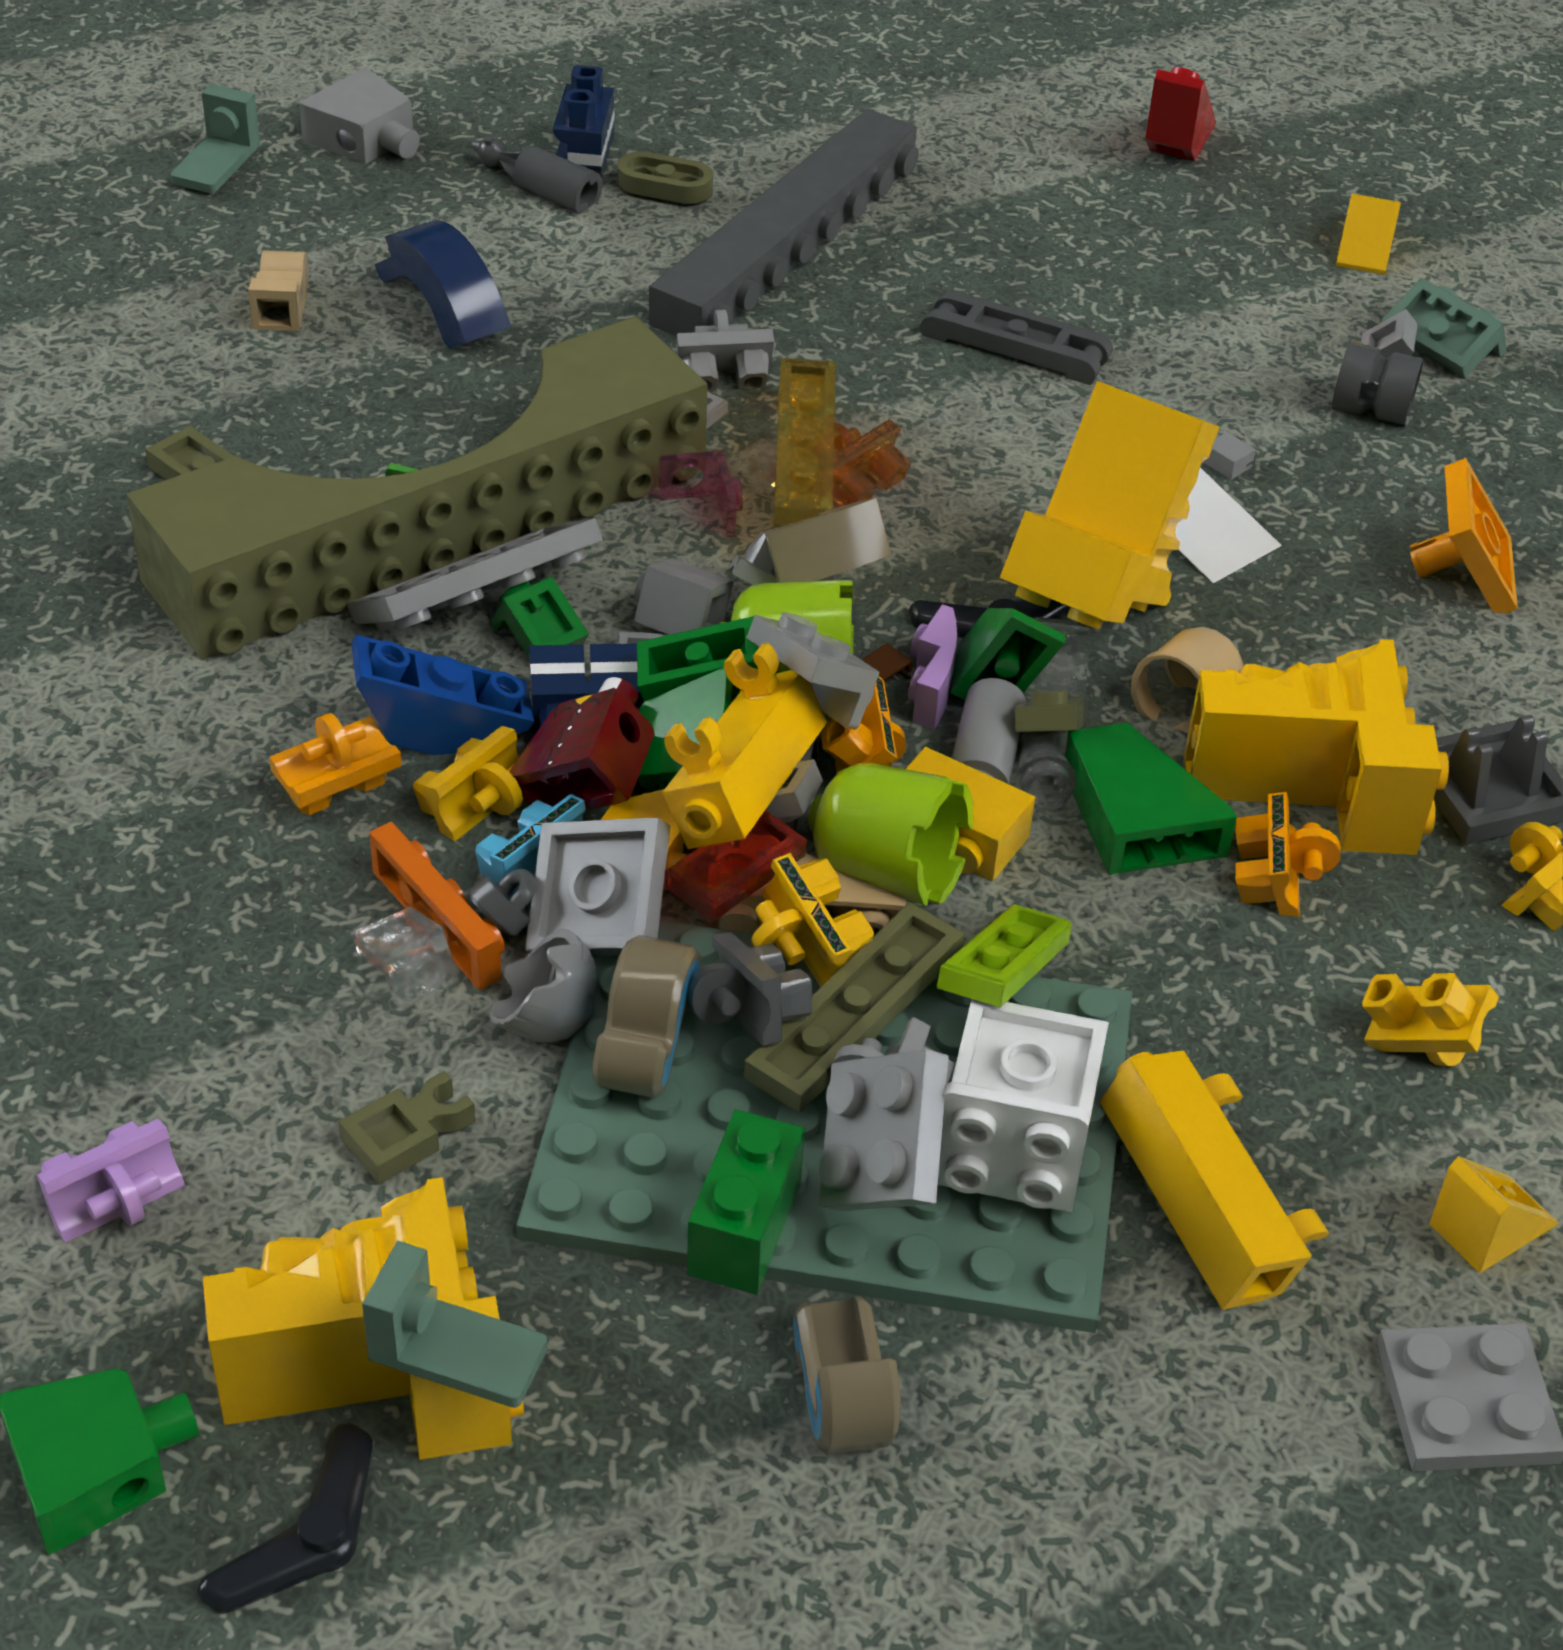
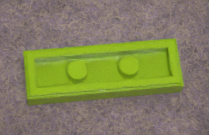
M1013 904L940 966L937 989L1001 1008L1069 944L1072 922L1065 918Z

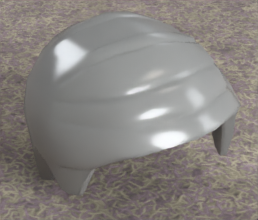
M561 928L544 937L525 958L508 963L504 969L503 977L511 986L512 995L510 999L493 1002L490 1010L491 1022L517 1036L538 1043L566 1041L573 1034L581 1030L592 1016L595 1004L594 998L596 996V967L588 947L572 931Z

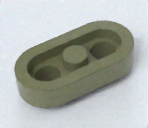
M644 151L632 152L622 156L618 161V185L621 189L631 194L683 204H696L706 201L711 197L713 193V171L708 165L698 161Z

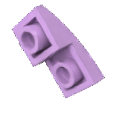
M943 604L928 625L920 624L915 632L910 648V656L916 658V669L908 690V699L914 702L912 722L935 730L942 718L949 700L957 641V625L954 610L952 607Z

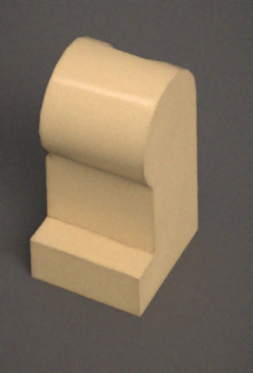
M263 250L260 260V271L257 272L256 278H251L248 288L253 329L300 331L309 283V267L306 252ZM284 306L289 308L290 317L283 320H273L267 318L264 313L272 307Z

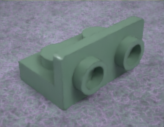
M1422 277L1381 320L1383 322L1406 309L1418 323L1414 350L1464 379L1489 352L1501 357L1507 351L1504 324L1493 312L1483 308L1478 310L1462 301L1449 287L1443 285L1437 287Z

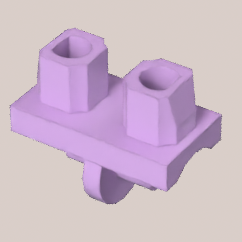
M159 1119L143 1126H139L131 1121L110 1131L104 1144L78 1156L64 1152L42 1162L41 1173L37 1174L53 1224L64 1243L120 1216L128 1226H132L145 1219L143 1205L185 1186L183 1177L172 1154L167 1128Z

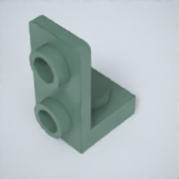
M210 84L201 93L207 136L170 173L172 184L211 194L217 192L260 147L255 94L215 84Z
M398 1240L362 1303L368 1359L370 1361L515 1408L521 1405L548 1350L547 1337L543 1333L437 1300V1288L430 1285L427 1250Z

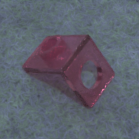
M723 450L661 456L659 459L660 501L715 496L727 538L735 537L736 511H742L743 493L740 478H731ZM693 467L703 473L700 483L692 488L681 489L672 484L674 474L683 468Z

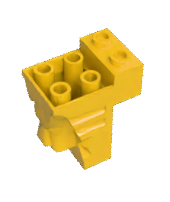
M1097 381L1047 512L1044 515L1025 510L1000 578L1018 585L1015 596L1047 608L1051 599L1070 606L1068 618L1096 629H1101L1103 621L1124 623L1130 608L1145 612L1148 604L1167 606L1171 598L1170 582L1172 572L1167 567V558L1172 551L1179 550L1181 543L1176 538V526L1182 519H1187L1190 510L1188 497L1197 482L1201 463L1207 460L1211 454L1220 426Z
M1381 639L1377 644L1368 648L1347 652L1336 657L1335 662L1306 665L1298 662L1285 671L1257 664H1245L1240 672L1233 669H1225V671L1200 670L1184 751L1185 770L1222 800L1268 803V794L1287 791L1289 804L1336 807L1342 851L1417 855L1423 834L1431 835L1435 824L1434 795L1436 790H1444L1446 787L1449 760L1446 752H1439L1434 725L1415 724L1414 708L1405 707L1404 700L1408 685L1407 668L1405 665H1398L1394 640Z
M443 1177L428 1179L423 1187L399 1196L380 1207L382 1217L354 1220L344 1225L340 1230L330 1229L320 1238L279 1237L277 1240L269 1241L263 1249L260 1270L240 1267L234 1268V1272L202 1277L208 1342L224 1425L410 1395L419 1460L512 1444L511 1418L524 1416L523 1401L518 1407H509L368 1359L362 1303L397 1240L427 1250L430 1285L437 1288V1300L500 1320L496 1296L478 1299L473 1266L468 1267L466 1256L468 1239L462 1205L448 1207Z

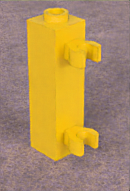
M769 643L762 644L753 655L758 669L752 668L746 663L740 649L733 650L725 660L724 670L726 676L741 691L717 722L712 717H706L694 730L699 743L689 739L682 723L674 724L664 737L668 754L673 760L683 766L662 793L688 849L745 839L790 776L796 764L802 759L827 723L813 687L808 680L793 670L776 673L779 659L775 649Z
M1184 1050L1154 1055L1150 1052H1142L1128 1058L1117 1069L1116 1078L1099 1103L1221 1309L1225 1310L1259 1303L1282 1294L1312 1257L1305 1243L1326 1238L1329 1232L1315 1209H1302L1288 1216L1285 1214L1220 1106L1228 1103L1240 1102L1243 1098L1235 1082L1229 1074L1225 1073L1216 1074L1202 1080Z

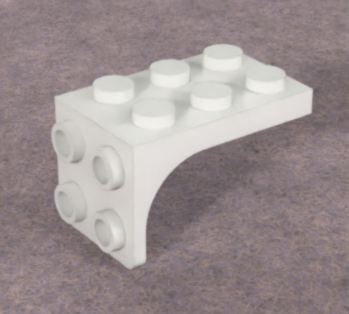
M971 999L952 1082L946 1084L942 1095L945 1098L938 1185L951 1187L962 1193H980L1023 1202L1035 1208H1052L1073 1212L1109 1022L1006 1002L1000 1008Z

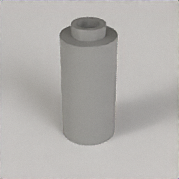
M987 678L977 681L969 688L951 757L1007 784L1010 783L1021 733L1015 732V706L1026 701L1023 692L1016 685L1003 679Z

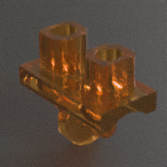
M890 419L861 436L858 429L853 427L848 430L842 424L836 422L828 423L820 428L816 435L817 450L813 452V459L820 465L821 480L819 485L810 490L808 496L819 503L832 497L841 506L872 498L876 486L864 476L868 473L886 490L904 480L911 462L894 446L901 429Z

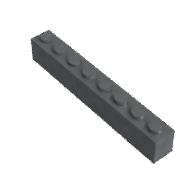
M867 108L649 286V325L677 337V333H694L695 326L713 325L714 310H726L729 325L731 320L743 310H752L761 294L771 286H780L788 271L799 262L802 264L808 262L816 247L825 240L832 241L838 235L843 224L852 217L859 218L871 200L877 195L885 196L892 183L902 174L909 175L914 170L919 155L918 148L915 147L917 126Z

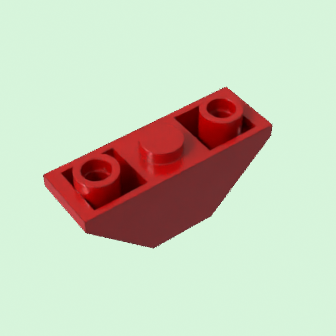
M1173 67L1171 72L1157 69L1145 137L1150 151L1191 161L1197 159L1216 125L1205 81L1199 79L1200 75L1182 67Z

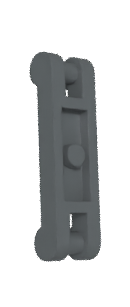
M951 290L944 292L939 297L934 309L925 316L920 325L923 336L943 342L951 339L1066 373L1068 379L1088 385L1095 381L1101 370L1100 365L1103 366L1107 362L1113 351L1110 339L1099 332Z

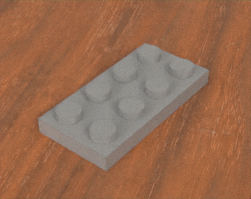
M595 518L551 525L346 604L356 625L375 623L377 631L395 626L397 629L406 628L430 619V611L447 606L453 609L482 599L484 597L482 591L502 586V589L529 581L536 577L534 571L550 566L556 569L586 558L584 547L603 539Z

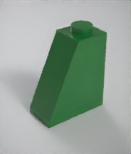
M1128 722L1068 731L1062 772L1108 875L1228 857L1237 819L1233 808Z

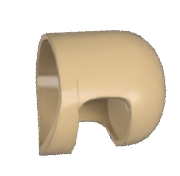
M1206 627L1185 629L1138 663L1132 675L1131 696L1136 710L1142 716L1157 721L1162 709L1152 698L1147 686V670L1153 660L1164 659V667L1173 685L1178 688L1190 687L1196 690L1200 670L1225 671V669H1233L1240 672L1244 664L1235 645L1229 638L1217 630ZM1191 718L1173 728L1188 733Z

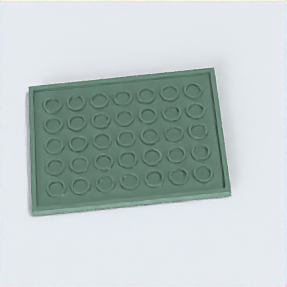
M659 920L657 938L694 946L701 956L702 968L712 963H721L719 954L712 947V935L732 932L748 948L754 947L751 939L753 934L725 931L717 928ZM620 955L595 956L594 963L597 980L594 1011L587 1024L571 1037L516 1225L517 1239L687 1267L688 1220L734 1109L805 1127L801 1183L764 1277L765 1280L1096 1333L1118 1135L1099 1102L1116 1078L1117 1069L1126 1058L1133 991L1034 976L1007 1001L1109 1022L1073 1212L1052 1208H1035L1023 1202L980 1193H962L951 1187L941 1185L937 1186L936 1204L838 1211L818 1207L821 1182L819 1166L824 1151L828 1109L826 1093L828 1086L799 1114L745 1080V1060L761 1044L735 1018L722 1024H709L701 1020L692 1011L687 1000L670 1078L665 1091L655 1098H649L599 1087L593 1078V1059L598 1036L605 1031L612 979ZM783 957L785 971L801 969L810 977L812 995L821 988L803 959L794 965H788ZM938 975L875 1038L882 1045L881 1053L885 1054L890 1046L900 1044L906 1025L913 1016L931 1026L924 1046L935 1052L948 1055V1059L955 1062L956 1065L971 999L937 989ZM954 1065V1068H953V1070H952V1073H951V1076H950V1079H949L948 1083L952 1082L955 1065Z

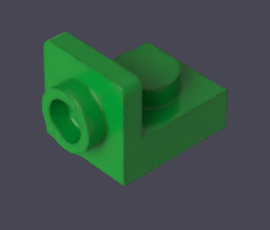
M552 576L533 585L526 581L507 589L500 596V605L490 622L495 631L508 626L528 657L529 646L584 644L589 636L587 629Z

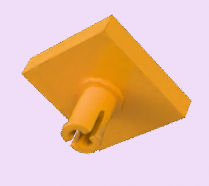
M1464 458L1448 464L1444 467L1449 531L1420 543L1411 544L1410 555L1418 575L1422 578L1464 562L1493 612L1508 613L1517 610L1511 536L1468 460Z

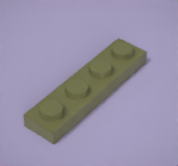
M909 902L873 937L872 941L863 946L812 995L811 1016L785 1021L782 1024V1042L760 1045L745 1060L744 1079L800 1114L829 1085L831 1066L837 1051L843 1046L861 1045L866 1038L875 1039L939 975L940 966L963 947L965 933Z

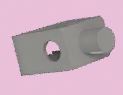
M363 68L299 102L302 141L364 164L369 163L388 151L407 159L412 157L419 147L420 137L413 130L412 106L409 98L367 68Z

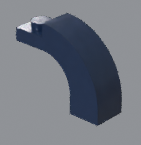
M434 220L385 236L391 257L374 264L379 278L385 283L405 276L418 286L431 307L443 342L449 349L511 327L501 296L486 265L468 239L454 226L441 220Z

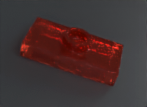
M765 810L745 839L699 847L665 871V888L710 922H714L773 879L775 872L771 864L774 859L791 853L796 862L805 857L807 839Z

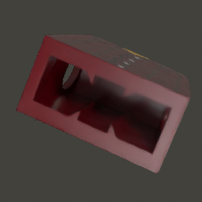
M616 677L608 678L604 681L598 693L560 703L551 711L509 771L518 782L523 800L528 805L539 800L554 807L568 795L572 794L585 801V811L629 800L654 737L652 725L634 706L638 699V693L629 682Z

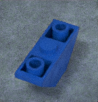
M356 634L351 643L356 686L391 745L431 755L457 753V749L471 738L484 740L501 726L515 729L517 735L530 730L534 723L527 680L516 678L506 672H494L464 664L450 657H438L405 648L392 641H379Z

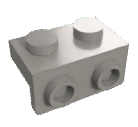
M787 612L782 613L780 620L755 615L746 638L759 647L764 643H769L775 649L779 661L789 667L788 671H795L811 683L824 713L844 727L857 729L865 709L872 700L874 686L880 672L850 653L851 647L846 643L818 632V625L804 617Z

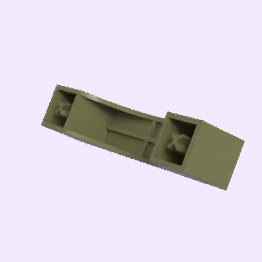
M636 316L541 349L542 379L529 407L506 431L489 443L449 462L398 475L337 479L280 472L256 465L238 456H233L127 493L140 580L201 660L220 653H234L240 650L246 643L275 632H289L297 627L299 623L328 612H342L348 608L346 603L542 528L562 524L580 516L590 517L596 515L606 506L630 497L641 498L648 494L651 489L677 479L688 480L692 478L698 471L704 470L706 465L708 384Z

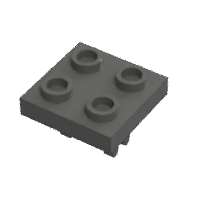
M1532 715L1522 716L1517 720L1487 727H1473L1465 729L1460 733L1436 738L1439 752H1446L1448 755L1449 773L1445 789L1436 790L1434 801L1464 845L1512 834L1526 822H1538L1543 825L1563 822V779L1545 757L1548 741L1546 732L1533 733L1535 720Z

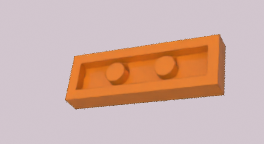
M392 821L370 831L372 868L377 878L479 991L501 980V954L505 951V945L497 926L487 917L481 919L467 904L466 897L457 882L451 878L445 880L432 866L430 858L421 843L417 840L409 841Z

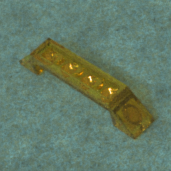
M781 358L777 391L778 421L773 529L819 516L818 513L833 509L836 362Z

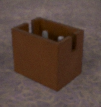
M888 643L861 659L880 672L879 677L884 680L886 688L889 685L886 683V680L890 677L896 681L899 680V677L895 675L896 673L911 679V676L904 672L903 669L909 673L912 672L913 660Z

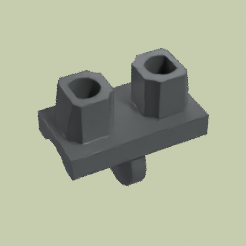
M732 932L712 935V947L719 954L721 963H712L700 969L693 976L687 991L689 1007L701 1020L709 1024H722L735 1018L763 1046L782 1042V1021L811 1016V979L801 969L785 971V961L782 952L773 944L748 948Z

